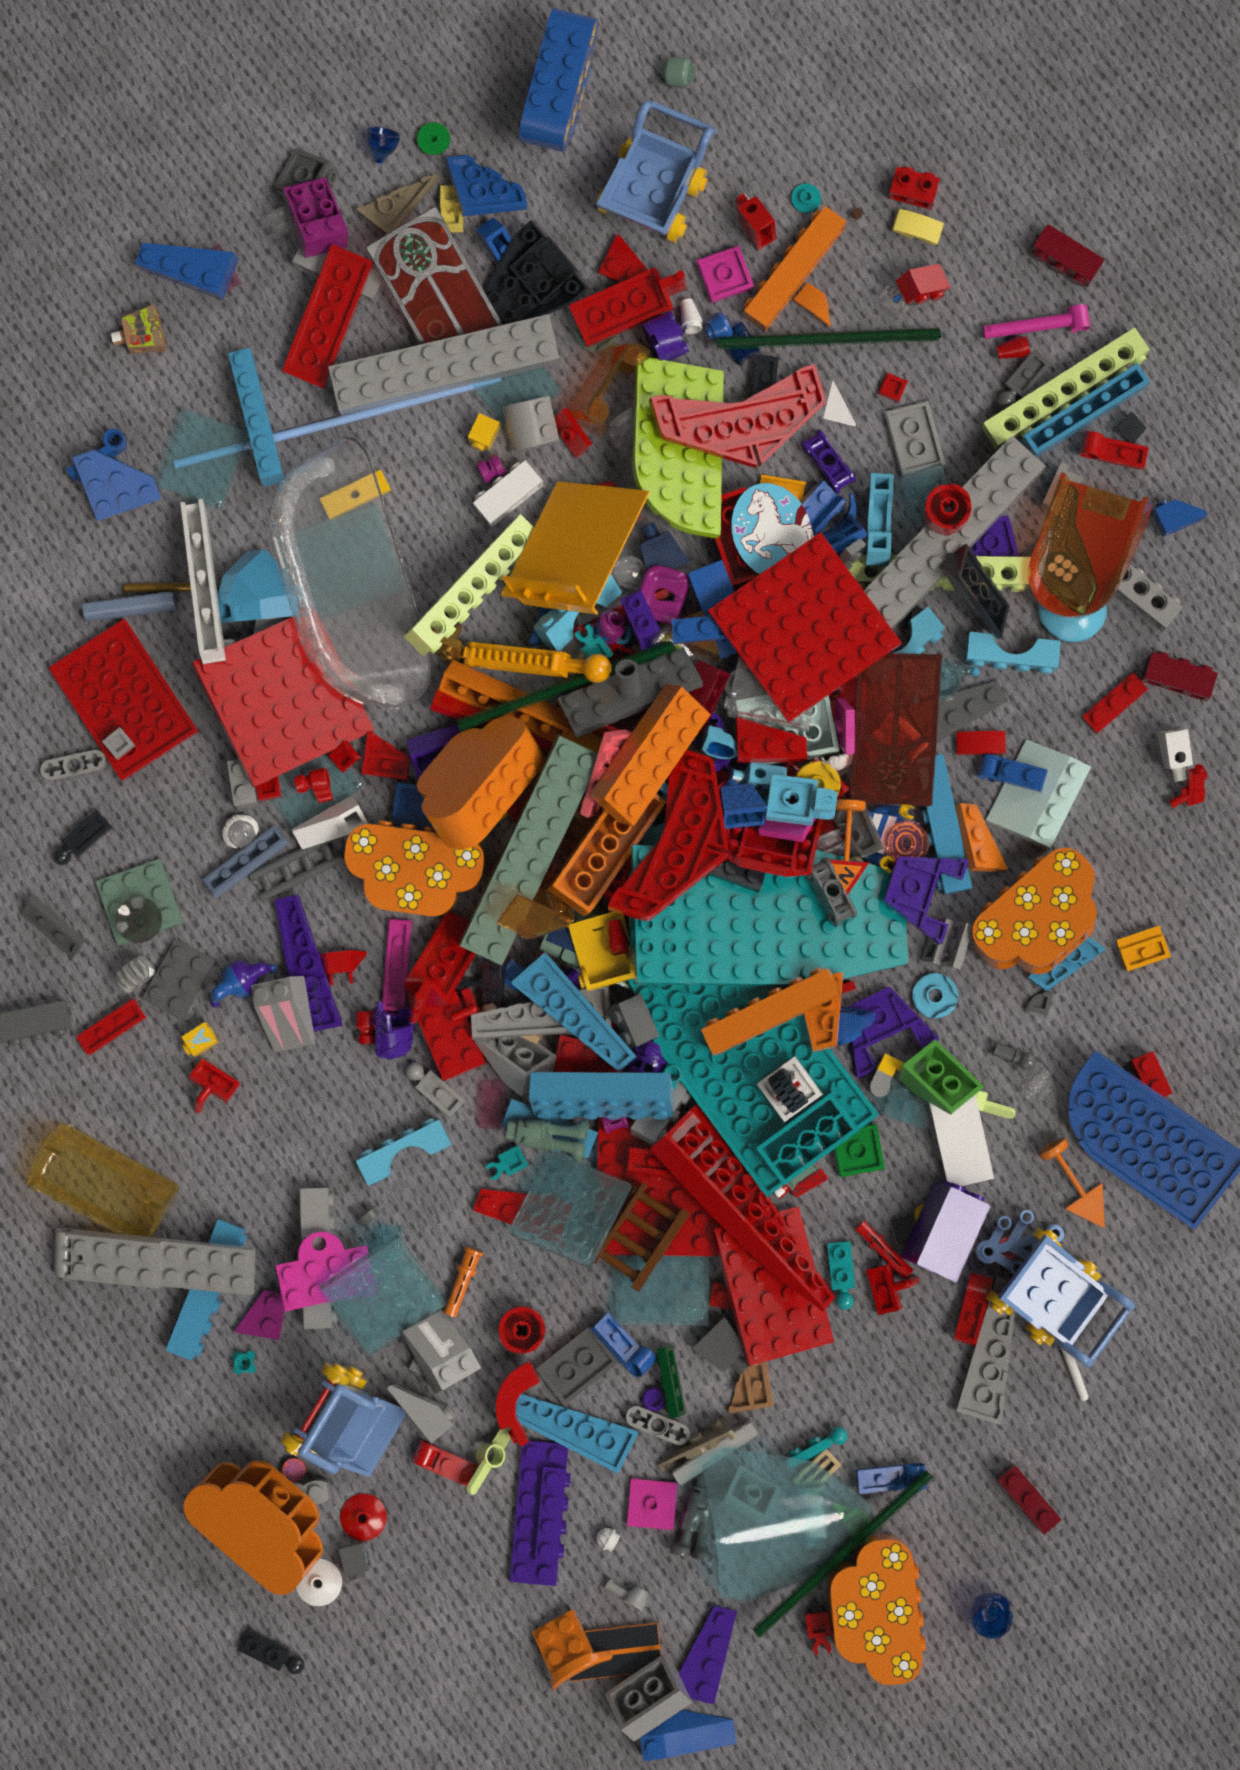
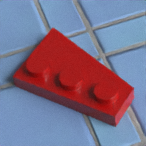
M736 717L738 762H807L806 737Z

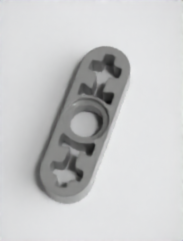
M99 750L86 751L47 760L41 765L40 772L45 779L57 781L101 771L107 765V758ZM94 755L102 758V761L98 762L99 766L96 767L95 764L89 763L86 764L88 769H85L82 757H85L86 761L93 760ZM73 759L80 762V768L75 772H71L68 769V763ZM60 762H63V769L66 774H62V770L55 771L54 776L46 773L49 765L59 768L62 767Z
M638 1405L632 1406L627 1410L626 1420L632 1427L676 1445H683L690 1438V1430L683 1423ZM636 1410L641 1411L640 1415L644 1418H647V1414H651L652 1416L648 1420V1427H643L645 1422L637 1420L636 1423L632 1422L633 1417L630 1416V1413H635ZM659 1418L664 1421L665 1427L662 1431L656 1432L652 1429L651 1423L654 1419ZM668 1423H673L674 1425L671 1429L676 1431L679 1428H683V1433L686 1434V1437L676 1440V1435L669 1432V1437L665 1436L664 1434L668 1430Z

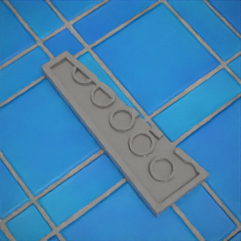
M608 986L588 992L587 989L580 990L583 996L611 1026ZM534 1002L516 1004L508 1008H499L471 1015L472 1039L571 1033Z
M995 1276L992 1291L999 1295L1001 1287H1005L1009 1280ZM988 1300L977 1345L972 1353L956 1411L1001 1425L1015 1311H1013L1011 1316L1005 1312H1002L1000 1315L989 1307L991 1302Z

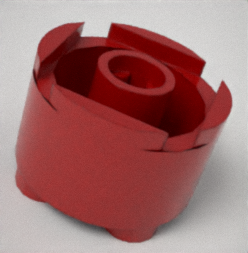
M956 484L935 487L928 495L923 509V518L927 526L932 531L944 536H950L962 530L968 522L972 511L970 495L964 488ZM951 507V512H945L944 508Z
M517 1306L510 1309L502 1317L499 1324V1338L502 1344L514 1353L525 1354L534 1351L540 1346L546 1334L544 1318L536 1309L529 1306ZM518 1324L521 1326L526 1324L528 1326L526 1330L527 1335L523 1333L519 1335L517 1333L519 1329Z

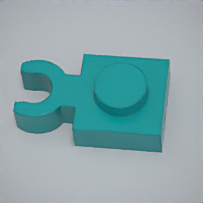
M590 624L585 626L588 631L587 636H583L579 630L575 633L576 638L586 644L581 650L587 658L594 654H601L606 658L613 655V652L601 635L597 638L593 636L594 630Z
M519 1145L498 1155L501 1162L489 1163L485 1168L495 1167L497 1169V1174L491 1177L492 1180L500 1178L503 1171H506L507 1175L510 1176L529 1166Z

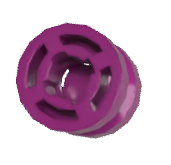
M496 453L491 455L488 460H481L476 463L485 483L492 481V478L495 476L500 477L506 474Z

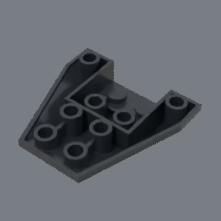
M530 220L514 235L484 292L501 322L505 325L548 315L569 306L582 296L589 287L579 270L554 240L533 220Z

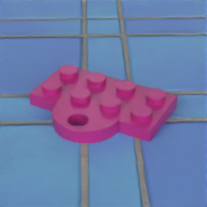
M315 1232L305 1237L298 1248V1260L275 1265L285 1312L377 1291L367 1245L344 1250L341 1241L333 1234L327 1232ZM316 1237H322L325 1241V1247L320 1251L315 1250L312 1246V1242Z

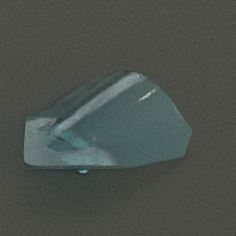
M724 1448L702 1467L714 1530L718 1594L721 1597L747 1601L806 1580L810 1573L813 1575L812 1572L815 1573L814 1570L817 1571L816 1568L820 1569L819 1566H821V1563L823 1564V1561L826 1563L825 1560L828 1561L827 1558L831 1559L830 1556L833 1557L834 1551H839L838 1548L841 1549L840 1546L844 1547L843 1544L846 1545L847 1539L850 1541L849 1538L852 1539L851 1536L854 1537L853 1534L857 1535L856 1532L859 1533L858 1530L863 1528L862 1526L866 1524L872 1515V1507L866 1500L813 1461Z

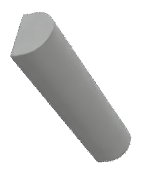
M749 1418L732 1427L737 1436L736 1438L730 1440L726 1436L721 1439L717 1447L690 1460L685 1458L678 1462L675 1467L671 1468V1472L679 1485L682 1486L758 1436L759 1434Z

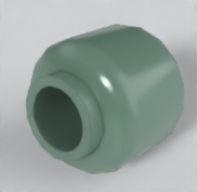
M670 57L666 64H662L661 78L665 79L668 86L685 88L694 80L695 66L691 64L688 58Z

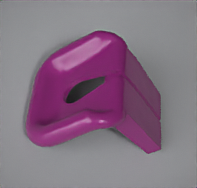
M655 565L646 570L638 590H642L656 621L671 624V620L679 619L689 590V578L685 573L662 565ZM664 588L675 595L674 601L657 600L655 598L656 590Z

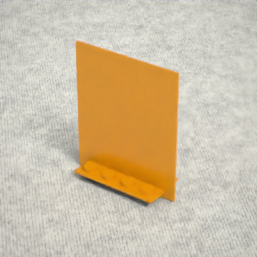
M558 481L511 575L502 576L506 585L501 596L517 598L524 605L598 614L594 606L650 492Z

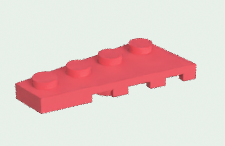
M626 729L604 732L588 789L582 801L580 814L587 818L598 816L601 810V806L589 794L632 734Z

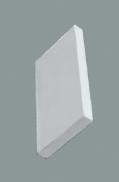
M976 1095L952 1115L929 1103L946 1180L959 1186H965L994 1179Z

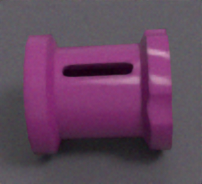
M601 1117L606 1134H610L611 1130L621 1127L629 1128L626 1117H621L617 1120Z

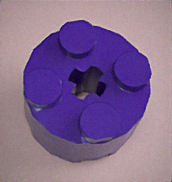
M671 311L643 324L644 336L654 352L652 354L655 359L671 361L689 352L686 342L681 340L680 337L684 335L680 324L676 323Z

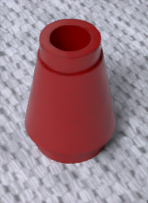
M1020 335L1000 346H996L999 359L1023 358L1031 354L1027 336L1021 337Z
M621 920L607 922V950H610V955L628 953L630 944Z

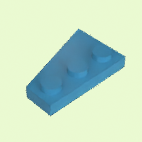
M1088 937L1054 969L1045 974H1030L1028 979L1047 992L1106 949Z

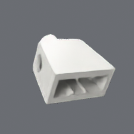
M1178 728L1157 732L1164 769H1172L1174 782L1186 780V766L1193 765L1188 729ZM1176 753L1179 754V758L1177 761L1175 760Z

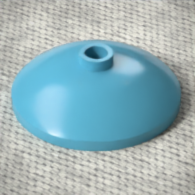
M1057 580L1048 585L1052 592L1063 602L1082 614L1085 613L1096 591V585L1090 582L1093 586V592L1088 603L1083 607L1070 587ZM1052 586H1053L1062 596H1060V595L1052 588ZM1070 602H1077L1079 607H1073ZM1039 603L1038 613L1044 628L1055 638L1065 642H1082L1093 637L1101 629L1106 618L1107 607L1105 605L1102 609L1089 616L1065 618L1049 612Z

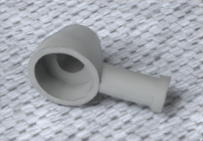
M610 1579L604 1588L617 1595L639 1612H642L646 1605L648 1593L638 1586H634L631 1590L626 1591Z

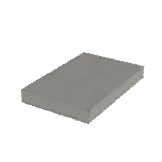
M928 401L884 412L901 477L946 465Z

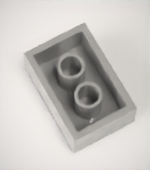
M661 1655L605 1693L621 1731L633 1742L692 1703L676 1667L664 1655Z

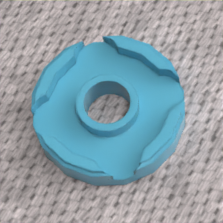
M930 973L924 975L916 982L912 992V1000L920 1014L928 1018L938 1019L947 1016L954 1010L958 1000V990L955 983L948 976ZM932 989H937L941 992L942 998L939 1002H932L929 999V992Z

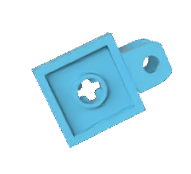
M772 774L766 820L812 826L813 818L833 819L835 817L837 792L831 789L817 788L818 780ZM790 796H795V800H798V802L789 804L786 799H790Z

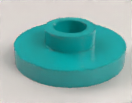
M801 184L793 190L791 202L797 211L811 213L819 207L821 194L814 185Z

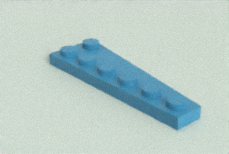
M546 952L511 982L518 990L617 1071L620 1072L637 1057Z
M521 1394L517 1400L516 1414L522 1425L617 1474L639 1433L635 1429L525 1394Z

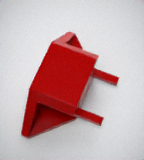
M347 950L321 954L320 958L325 974H329L330 986H334V974L349 973L350 984H354L353 971L366 957L367 952Z

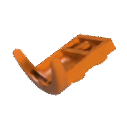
M570 1610L532 1631L552 1676L549 1683L553 1690H557L563 1682L596 1664L608 1661L613 1657L609 1651L593 1652L575 1610Z

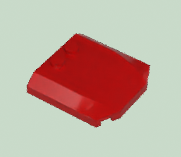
M815 819L803 842L761 836L759 834L761 825L725 829L729 854H725H727L729 861L742 868L784 877L809 875L812 872L823 819Z

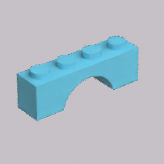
M871 473L866 548L867 566L887 567L889 565L894 474Z
M611 573L596 602L604 607H607L622 593ZM552 609L542 616L533 628L546 647L554 651H560L574 638L573 625L579 612Z
M929 606L910 620L911 635L909 643L903 649L888 654H921L925 651L924 646L929 642L935 644L943 637L941 633L945 627ZM881 658L864 670V677L871 686L875 683L881 685L889 678L888 673L893 669L897 672L898 659ZM903 659V667L907 665L905 661L907 659Z
M969 632L967 635L965 662L970 663L972 667H984V664L993 665V668L998 670L1016 667L1015 670L1019 672H1029V669H1036L1040 674H1052V671L1058 669L1061 641L1037 639L1034 646L1027 652L1010 654L1003 651L996 644L993 634Z
M431 1118L421 1124L423 1128L417 1131L411 1128L401 1133V1139L394 1142L391 1138L380 1144L381 1149L375 1152L369 1149L359 1154L361 1159L356 1160V1163L367 1185L371 1186L391 1176L390 1166L394 1156L406 1147H419L433 1155L451 1146L452 1143L441 1120L435 1121L434 1118Z

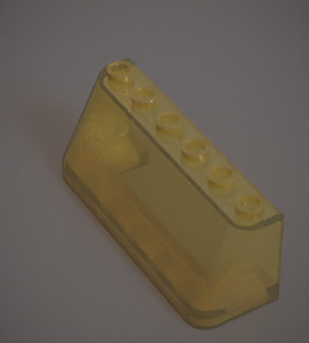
M59 1124L44 1138L25 1181V1184L31 1186L35 1191L48 1195L54 1201L72 1208L74 1212L83 1214L92 1219L94 1223L112 1230L113 1233L154 1237L179 1191V1186L174 1181L67 1124Z

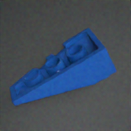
M687 1710L679 1711L640 1737L643 1761L670 1758L737 1744L733 1719L694 1713Z

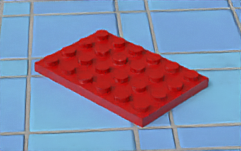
M125 618L49 667V670L121 781H125L199 732ZM120 727L136 746L117 760L102 741Z
M799 1206L779 1211L786 1222L784 1225L789 1235L794 1234L798 1240L796 1243L802 1254H807L811 1260V1268L816 1272ZM723 1227L711 1229L747 1366L834 1342L826 1309L822 1312L789 1287L749 1253Z

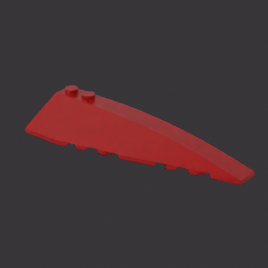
M696 1103L650 1150L735 1240L784 1283L823 1312L835 1298L819 1272L812 1270L811 1260L806 1253L802 1254L796 1243L798 1240L794 1234L789 1235L784 1225L786 1222L769 1196L766 1197L763 1191H760L752 1176L698 1103Z

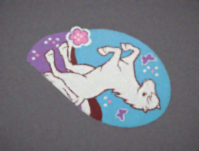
M770 483L756 484L740 496L734 507L732 534L735 546L742 559L758 574L763 573L814 537L810 520L803 505L791 492L781 486Z

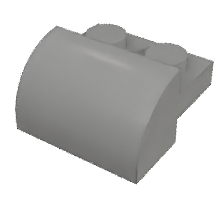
M549 396L502 407L512 451L559 440Z
M934 917V919L949 925L943 944H936L928 937L921 961L949 970H960L961 965L965 961L968 943L972 938L973 925Z

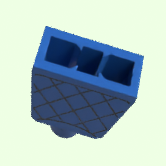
M729 780L725 783V786L720 788L719 795L725 829L765 825L767 805L753 785H739L736 780Z

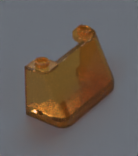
M638 343L611 344L605 349L569 406V411L581 427L601 439L604 438L608 431V427L604 423L609 416V407L601 399L619 372L629 377L635 372V366L642 364L645 359L650 358L649 349Z

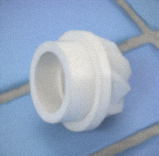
M604 1528L597 1533L596 1540L602 1550L613 1551L620 1538V1535L615 1533V1529Z

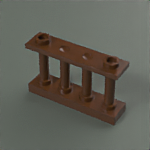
M642 1183L641 1187L639 1185L634 1187L629 1195L633 1199L602 1245L598 1243L591 1253L594 1257L592 1259L593 1263L596 1264L599 1259H602L629 1277L633 1283L631 1288L638 1293L690 1215L683 1208L680 1213L676 1210L674 1212L644 1192L647 1187L645 1183ZM638 1200L669 1219L668 1222L672 1225L667 1232L664 1230L661 1232L631 1212ZM625 1219L656 1239L655 1242L659 1245L654 1252L646 1250L618 1231ZM612 1239L643 1258V1262L646 1264L642 1271L638 1269L635 1271L605 1251Z

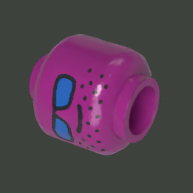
M612 610L603 612L593 625L594 635H601L607 644H614L626 631L625 619L621 614Z

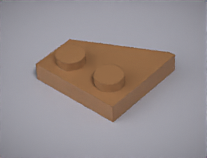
M767 1361L750 1366L739 1376L733 1400L729 1407V1413L774 1406Z

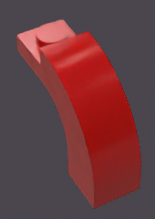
M530 1361L517 1367L507 1376L499 1389L496 1399L498 1425L501 1430L510 1426L509 1436L513 1443H519L520 1447L529 1443V1439L516 1414L517 1400L525 1390L540 1383V1379Z

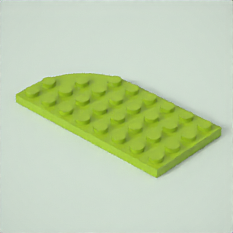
M637 356L635 359L632 469L636 486L640 490L650 492L645 503L655 515L659 514L670 522V526L689 534L718 538L721 531L722 458L663 440L658 434L648 400L651 397L665 395L673 396L676 399L723 402L724 371Z

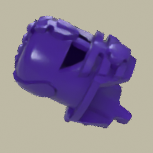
M381 1001L376 1002L374 1013L372 1014L373 1018L370 1023L376 1030L374 1051L377 1057L391 1060L405 1056L411 1050L414 1023L409 1021L411 1012L409 1007L404 1006L398 1013H388L383 1010Z
M652 1039L638 1047H634V1054L637 1057L625 1067L624 1073L663 1072L667 1062L662 1056L660 1045L654 1043Z

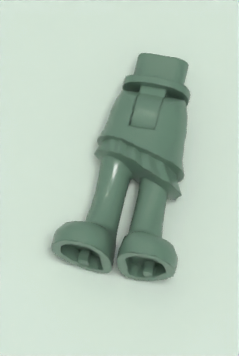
M521 1119L519 1122L509 1121L506 1139L516 1140L518 1144L521 1141V1144L524 1146L539 1149L546 1153L549 1151L554 1154L555 1150L570 1153L575 1162L582 1164L586 1147L584 1142L553 1139L552 1135L573 1137L586 1141L589 1120L583 1119L575 1126L552 1124L550 1120L545 1121V1119L525 1120L524 1123Z

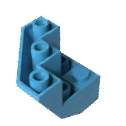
M266 549L247 551L223 575L217 595L221 623L306 615L304 592Z

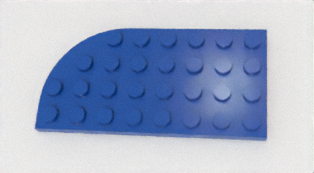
M1096 1049L1093 1051L1078 1072L1069 1098L1070 1123L1079 1140V1144L1097 1163L1195 1230L1239 1174L1240 1149Z

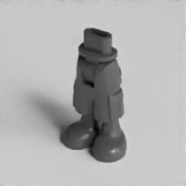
M697 1477L696 1486H692L693 1491L690 1493L686 1509L681 1515L679 1527L683 1530L682 1535L677 1543L671 1545L669 1553L689 1557L692 1533L696 1531L697 1536L691 1557L712 1562L713 1554L707 1550L706 1538L707 1535H713L715 1495L713 1494H716V1491H714L716 1480Z

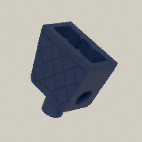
M654 522L641 527L646 540L638 543L645 572L655 565L675 569L689 562L668 530L659 533Z

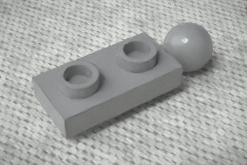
M412 1062L407 1065L405 1070L406 1076L411 1080H418L419 1084L416 1088L450 1118L466 1101L433 1071L430 1070L425 1075L423 1066L420 1063Z

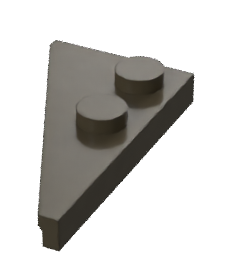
M436 173L431 176L428 175L421 178V181L415 184L403 186L392 191L387 196L377 198V201L365 206H359L356 210L386 235L403 224L440 178Z

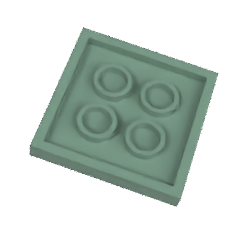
M161 858L96 881L117 946L183 924Z

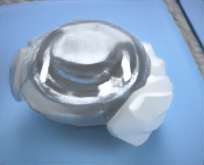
M244 814L233 815L230 819H227L222 829L223 840L232 848H244L255 840L259 831L258 824L251 816Z

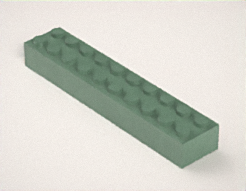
M557 734L459 940L461 947L495 963L503 964L590 782L598 755L597 752Z

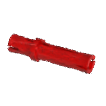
M865 1220L854 1229L869 1244L868 1247L874 1249L887 1264H890L903 1280L913 1272L914 1269L883 1239L884 1236L881 1233L878 1234ZM868 1234H870L882 1246V1248ZM886 1251L899 1263V1266H898V1265L896 1264V1262L886 1253Z

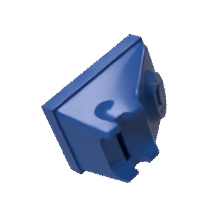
M841 1006L837 1045L848 1044L862 1036V1030L870 1027L872 1022L875 1021L876 1012L855 1008L851 1010L850 1007Z

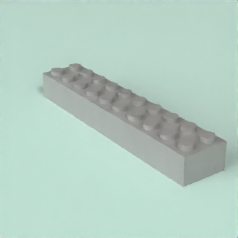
M548 314L328 367L338 410L341 415L560 364V359Z
M1013 436L962 487L970 495L972 504L971 515L965 527L955 534L944 536L932 531L926 525L864 590L892 630L944 577V573L939 566L962 545L968 544L971 548L1043 472L1045 465ZM948 506V508H944V511L951 512V507Z

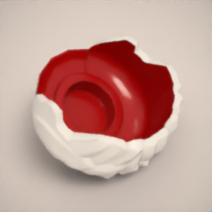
M839 747V754L824 756L820 760L829 763L839 772L851 764L853 754L846 755Z

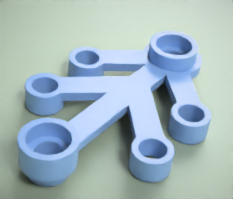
M1029 1210L1020 1212L1019 1220L1007 1242L1000 1244L998 1242L1004 1230H1008L1012 1222L1007 1216L999 1217L997 1226L990 1239L978 1244L976 1248L978 1259L983 1263L995 1261L1009 1269L1010 1273L1014 1275L1013 1266L1015 1264L1021 1266L1022 1263L1019 1261L1013 1262L1000 1253L1010 1251L1024 1260L1028 1257L1030 1252L1022 1247L1033 1245L1034 1243L1037 1244L1038 1240L1032 1235L1020 1237L1027 1224L1034 1220L1033 1213ZM1024 1213L1030 1215V1220L1027 1222L1022 1218ZM1002 1219L1008 1221V1225L1005 1228L1000 1225ZM1054 1224L1046 1227L1050 1231L1053 1229L1058 1231L1059 1235L1056 1239L1058 1242L1063 1239L1064 1231L1059 1225ZM987 1247L992 1249L990 1256H986L984 1253Z

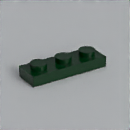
M669 1345L658 1348L656 1362L660 1367L662 1375L660 1384L665 1391V1409L669 1413L670 1418H677L685 1415L686 1410L674 1347Z

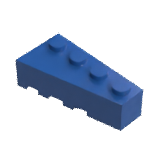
M142 243L135 264L142 271L223 300L239 258L234 252Z

